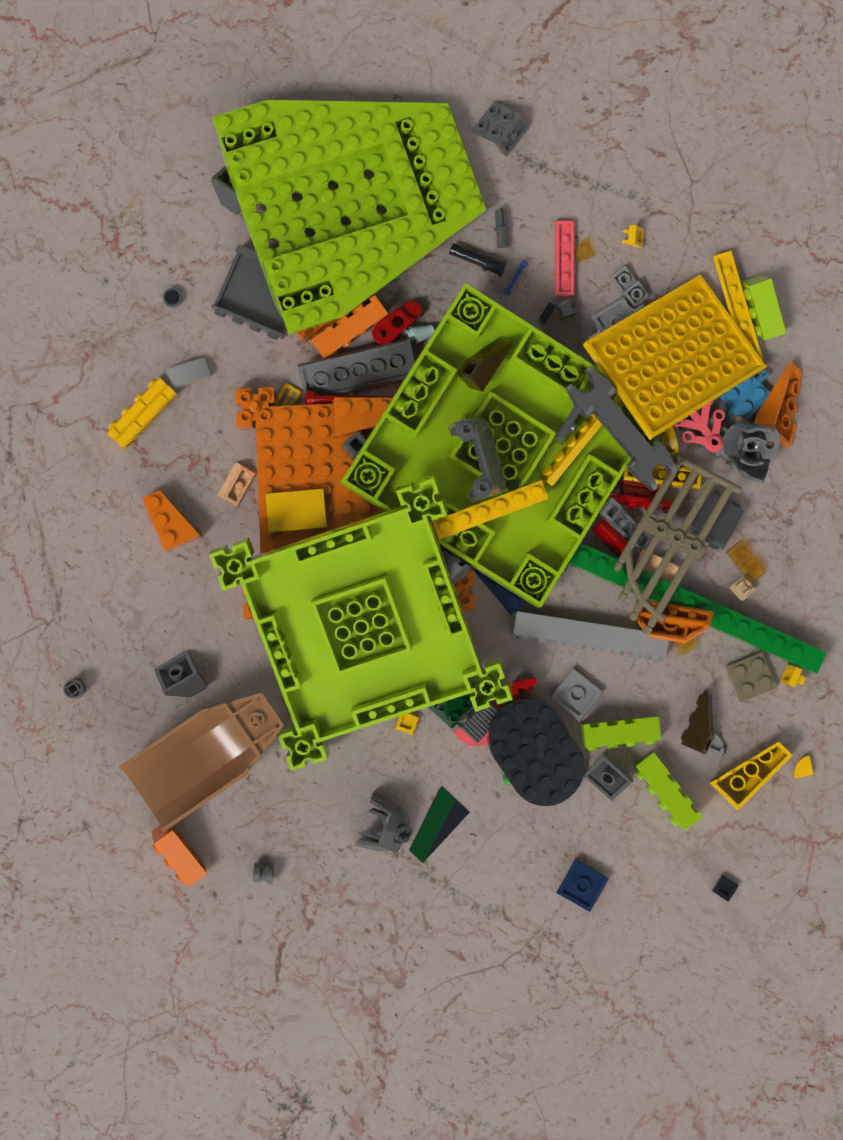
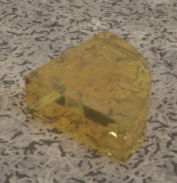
M587 238L579 244L576 250L575 259L577 264L595 256Z

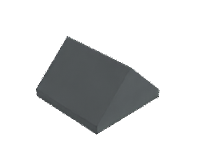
M604 753L598 757L583 775L611 801L634 781Z

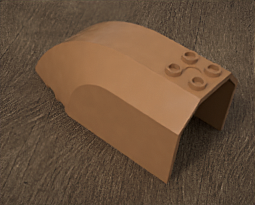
M263 693L255 694L199 711L118 767L128 776L162 827L161 830L165 832L245 777L284 724Z

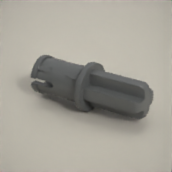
M498 209L495 211L496 228H494L497 237V248L509 247L507 232L509 227H507L506 210Z

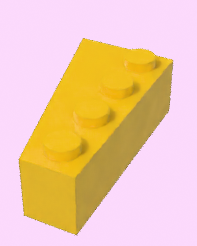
M777 742L709 784L738 811L793 755L780 742Z

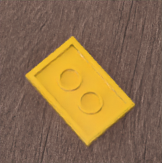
M324 489L266 494L269 533L327 528Z

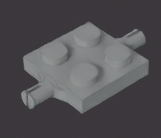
M623 297L591 317L597 332L588 336V339L593 338L639 311L645 305L641 304L633 309Z

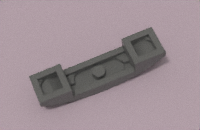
M610 497L599 513L616 532L629 541L638 524L623 510V507L616 500ZM643 531L634 547L642 552L653 536Z

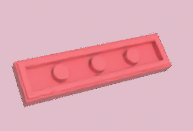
M555 220V297H574V221Z

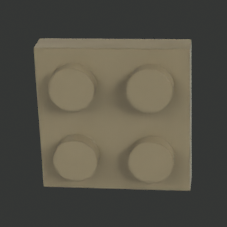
M762 652L726 666L740 702L777 688Z

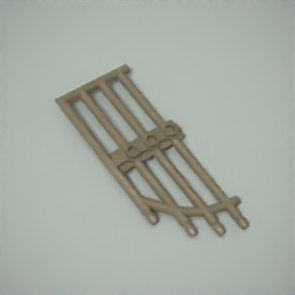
M678 455L674 462L677 469L679 470L681 465L692 471L664 519L655 515L654 512L678 470L674 473L668 472L614 566V570L619 572L626 562L628 581L618 599L624 602L631 589H633L638 599L629 619L635 621L643 607L652 614L648 625L643 631L647 636L652 632V628L658 620L664 623L667 619V616L663 614L665 607L693 559L695 558L700 561L707 550L709 543L704 540L731 493L739 494L742 488L681 455ZM700 474L708 478V481L681 528L670 522L696 477ZM718 483L725 487V490L698 537L687 531L714 484ZM645 531L653 535V538L634 569L632 550L642 532ZM662 540L669 544L670 547L644 592H642L637 579L659 541ZM679 549L686 553L687 556L656 608L648 601V598L674 553Z

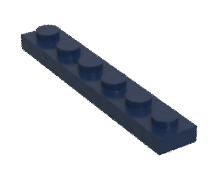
M472 567L473 571L511 616L526 604L521 597Z

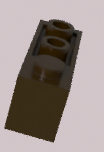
M496 339L468 358L458 376L469 388L483 392L513 343Z
M704 691L697 699L696 705L698 706L695 712H692L688 722L690 724L688 729H685L682 733L681 744L706 755L714 735L712 695Z

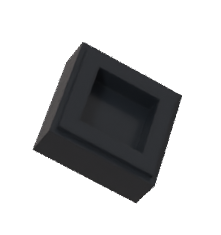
M549 302L539 317L538 322L543 325L546 324L555 309V305Z
M721 874L712 892L729 902L739 885Z

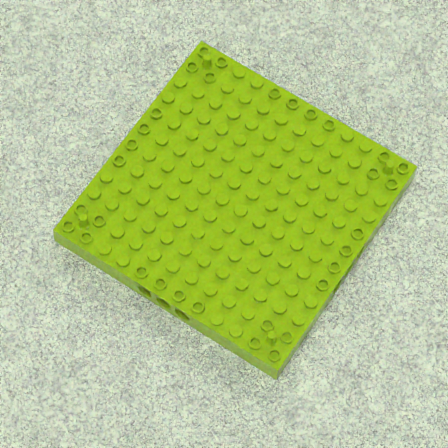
M465 283L340 484L386 512L401 507L396 493L397 487L413 482L414 487L419 486L420 479L435 474L440 486V492L436 496L437 498H444L448 509V516L538 482L543 470L552 464L555 455L564 449L568 439L574 436L579 426L587 420L581 415L577 421L579 423L574 433L570 432L563 445L556 442V435L574 408L565 388L572 384L582 393H587L591 383L584 371L590 366L603 377L605 376L593 364ZM496 339L512 342L511 349L483 392L469 388L458 376L468 358ZM621 401L618 405L619 409L645 438L646 434L623 401ZM482 418L490 426L506 487L499 495L469 503L467 493L473 489L474 481L482 477L473 442L463 443L459 437L450 436L448 427L452 423L463 419ZM602 425L553 486L543 483L549 499L438 540V543L446 551L537 608L542 607L625 471L626 465L631 461V458Z

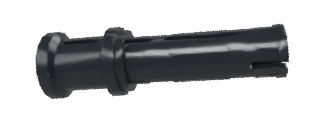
M454 243L449 251V255L478 265L485 272L488 270L498 274L500 278L507 264L506 261L501 262L493 259L491 255L484 256Z

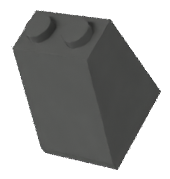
M717 491L709 493L687 532L698 537L720 499L721 493ZM731 501V503L726 502L704 540L709 543V547L717 552L725 548L744 513L740 509L741 505L734 501Z

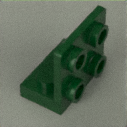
M469 693L429 706L428 708L450 728H454L459 722L460 716L468 712L473 704Z

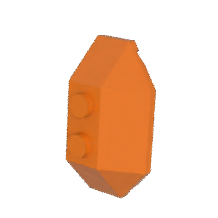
M649 601L657 608L659 602ZM667 604L663 611L667 619L664 623L658 620L648 637L687 643L710 627L714 612ZM643 607L636 619L643 631L652 616L645 607Z

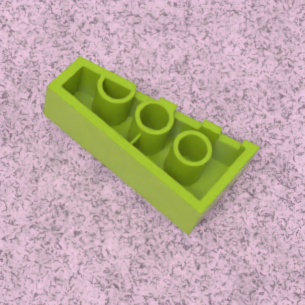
M659 716L580 724L582 744L584 748H588V751L599 750L601 746H607V749L618 748V744H626V747L638 746L637 742L644 741L645 745L657 744L656 740H661Z

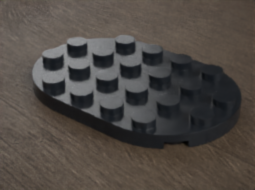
M519 698L508 702L496 712L490 722L489 734L487 736L488 747L493 759L514 790L523 799L538 806H553L570 798L576 792L583 779L585 769L584 757L580 747L556 711L540 700Z

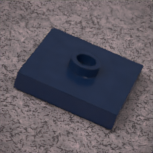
M574 859L556 893L590 912L609 878Z

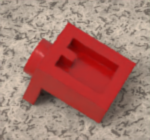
M536 678L512 681L513 697L515 699L520 698L518 691L520 688L522 692L533 690V686H537Z

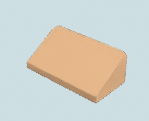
M235 463L218 496L238 506L256 473L239 463Z

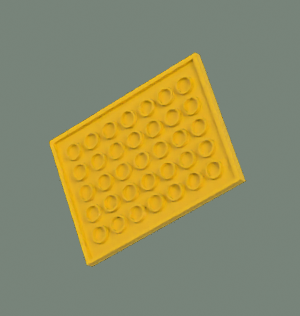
M701 274L583 344L649 440L767 367Z

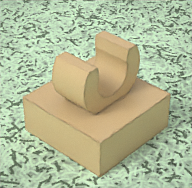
M744 575L728 587L740 602L756 590Z

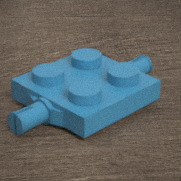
M763 370L757 377L752 376L719 397L727 408L724 413L728 415L723 419L724 422L732 414L748 420L763 405L770 394V391L762 383L770 375L768 372L766 373V370Z

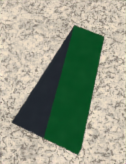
M442 786L439 788L409 849L422 863L470 813Z

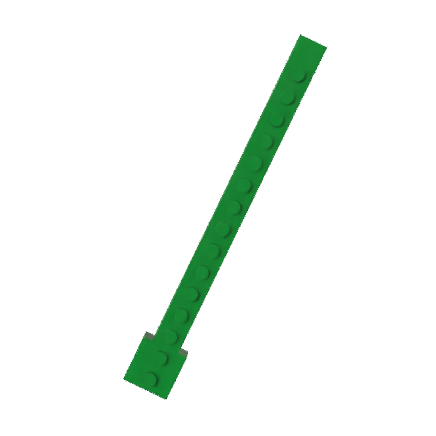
M582 543L579 544L564 569L566 571L569 565L622 589L628 581L626 563L623 564L622 569L618 572L614 570L618 559ZM643 570L637 579L642 592H644L653 576ZM660 578L648 600L660 602L670 582ZM679 586L668 604L713 611L714 615L709 628L812 674H818L827 653Z

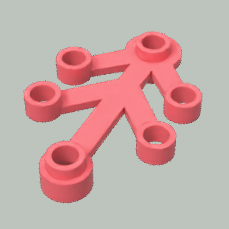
M714 401L702 407L701 416L697 411L691 414L690 417L693 421L683 419L679 425L675 424L672 426L674 428L684 427L700 430L704 437L695 436L691 431H686L681 436L682 441L686 444L690 442L702 444L710 452H718L723 447V440L719 433L721 421L725 418V413L722 410H716L712 414L714 420L712 432L707 426L710 405ZM716 413H720L722 418L717 419ZM685 434H689L691 439L686 440ZM712 439H715L717 441L716 446L712 445Z

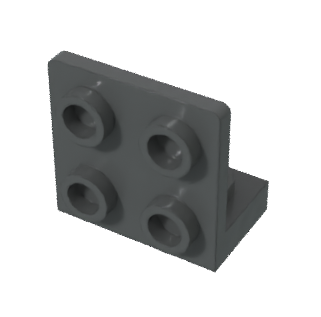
M494 101L472 131L494 143L503 155L508 156L529 128V125L520 113Z

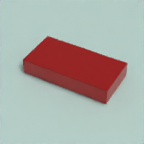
M603 519L592 531L620 557L627 542Z

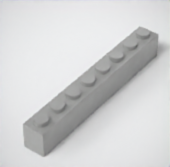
M518 611L515 615L513 635H517L516 639L528 641V637L536 638L535 642L547 644V640L555 641L554 645L566 646V643L574 644L573 648L585 649V646L593 647L592 651L604 652V649L612 650L611 654L623 655V652L631 653L630 657L642 658V655L650 656V660L661 661V658H666L669 640L648 637L641 630Z

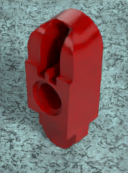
M414 301L407 302L378 322L372 330L374 342L382 345L397 340L405 333V330L413 326L420 318V304ZM397 318L402 319L404 322L400 327L393 325V321ZM386 331L387 335L382 337L380 332Z

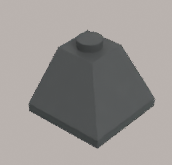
M224 166L212 177L211 182L220 204L237 215L241 212V208L226 166Z
M188 651L154 669L166 696L191 698L207 688L200 671Z

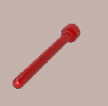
M306 390L305 405H314L318 402L332 403L334 398L393 397L318 395L314 391Z

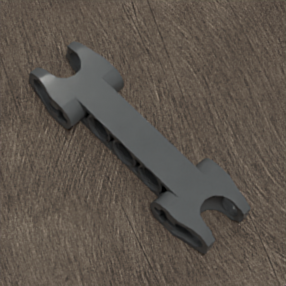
M591 366L584 371L591 383L587 393H582L572 384L565 388L574 407L586 419L592 414L595 415L632 459L626 465L630 473L651 491L656 490L658 485L652 476L653 468L656 465H661L670 473L678 470L669 452L656 439L650 444L611 399L616 394L613 385Z

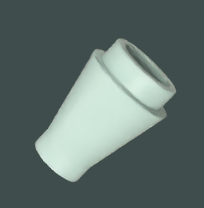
M432 325L413 326L405 330L406 339L410 338L411 344L414 345L431 337L434 333Z

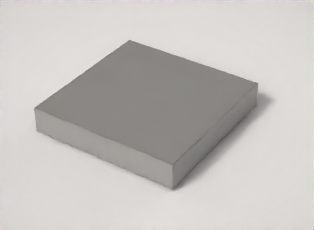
M572 668L549 698L580 722L604 691L575 668Z

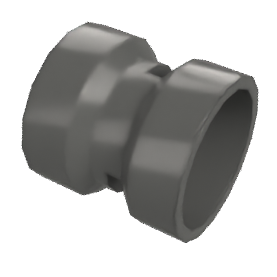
M71 679L65 683L63 691L69 698H80L84 695L86 687L81 680Z
M254 863L253 882L266 881V883H273L274 864L262 865L261 863Z

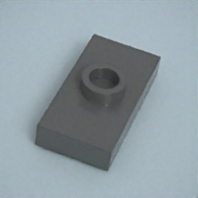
M575 407L556 435V442L563 445L570 432L574 433L579 423L577 421L581 414Z

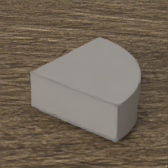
M713 732L714 738L708 751L723 757V742Z

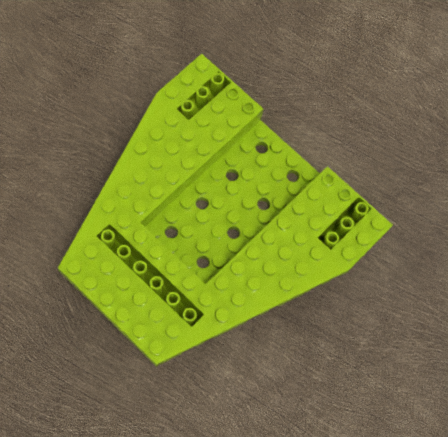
M264 100L212 116L228 175L235 190L272 299L283 318L288 335L343 318L486 211L448 103ZM366 170H370L373 172L374 177L367 179L363 173ZM334 181L338 184V188L331 190L328 187V183ZM300 193L303 199L301 201H294L292 194ZM263 204L267 210L264 213H259L256 210V206ZM382 205L386 208L387 212L379 214L376 211V207ZM348 217L351 220V224L345 226L341 223L340 219ZM307 228H312L315 231V235L308 237L304 231ZM272 239L277 240L279 246L273 249L268 245V242Z

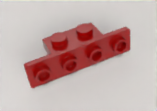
M623 480L620 482V494L611 493L606 502L612 497L619 504L627 505V508L641 507L647 510L659 490V486L656 490L651 491L643 483ZM660 501L656 510H661L662 513L667 514L673 502Z

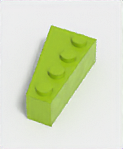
M651 752L634 765L636 768L634 773L640 780L644 779L648 784L646 789L651 796L656 795L659 799L657 804L663 812L667 810L671 816L668 819L675 828L679 826V828L685 831L703 817L699 811L697 812L693 808V802L685 793H682L680 785L674 778H671L670 772L654 752Z

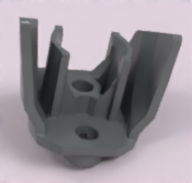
M733 424L722 438L727 457L739 473L745 475L749 480L764 483L769 463L778 455L781 437L775 425ZM768 441H773L771 445H766Z
M372 793L370 803L379 809L372 808L369 810V813L379 816L383 822V829L377 833L362 831L361 834L379 843L357 840L355 846L379 852H396L403 845V842L409 841L412 835V828L409 827L410 816L400 806Z

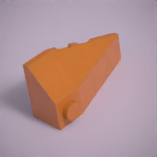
M789 362L757 412L754 421L756 424L775 425L781 436L779 445L787 448L791 447L796 431V424H793L794 413H798L796 396L800 394L802 371L793 362Z

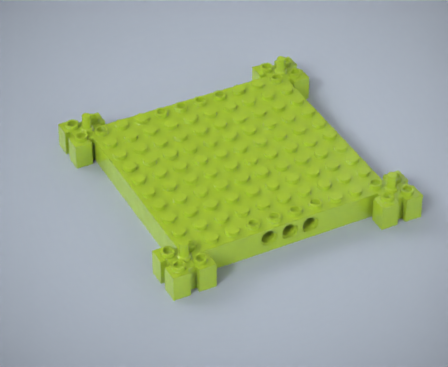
M435 474L420 479L419 486L414 487L413 482L397 487L396 493L401 507L253 557L252 555L255 551L249 537L234 542L231 550H229L228 545L213 549L209 554L214 569L219 567L221 569L217 577L222 590L225 591L237 587L241 583L294 723L292 726L282 728L278 734L282 749L289 748L286 759L291 771L306 767L309 759L312 760L313 764L328 760L330 754L326 743L328 739L471 693L470 699L475 712L490 707L491 700L496 699L497 704L513 700V692L508 679L502 681L505 678V670L501 658L485 662V668L483 669L429 515L433 521L448 514L444 498H437L436 496L440 492V486Z

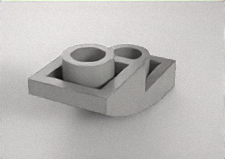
M622 266L609 277L634 308L649 296L626 266Z
M205 358L189 361L166 370L172 388L190 385L192 381L206 379L211 375Z

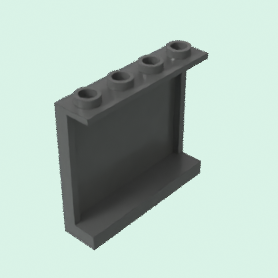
M238 244L236 256L215 304L211 306L215 311L214 314L225 318V316L231 317L232 322L242 325L245 323L250 326L249 329L260 333L261 330L267 333L266 336L274 340L278 338L283 340L287 329L272 299L256 251Z

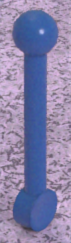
M525 260L521 261L519 270L508 288L504 289V295L508 296L511 294V288L522 270L528 265Z

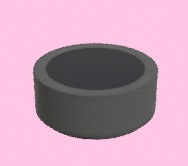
M169 288L164 292L163 301L168 307L176 308L182 303V294L178 289Z

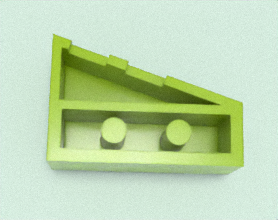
M759 275L741 281L749 312L755 323L754 330L756 336L765 341L786 334L772 279Z

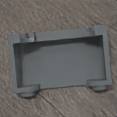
M476 418L463 419L452 423L448 427L450 436L459 437L463 443L473 442L482 474L481 478L474 481L473 489L467 493L469 503L501 494L505 490L506 483L488 422L485 419Z

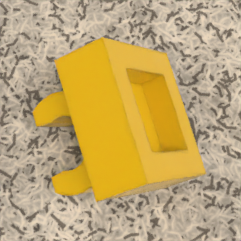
M629 225V229L623 230V233L629 234L627 240H622V243L635 248H643L644 229L637 225Z
M786 665L780 683L796 687V684L804 685L806 678L800 675L802 669Z

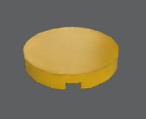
M670 427L662 432L660 437L665 448L668 447L670 456L678 454L679 449L674 429Z

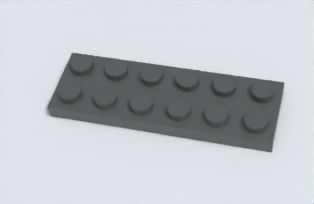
M410 338L301 363L298 364L304 393L308 390L314 391L318 395H338L403 380L411 370L415 360Z

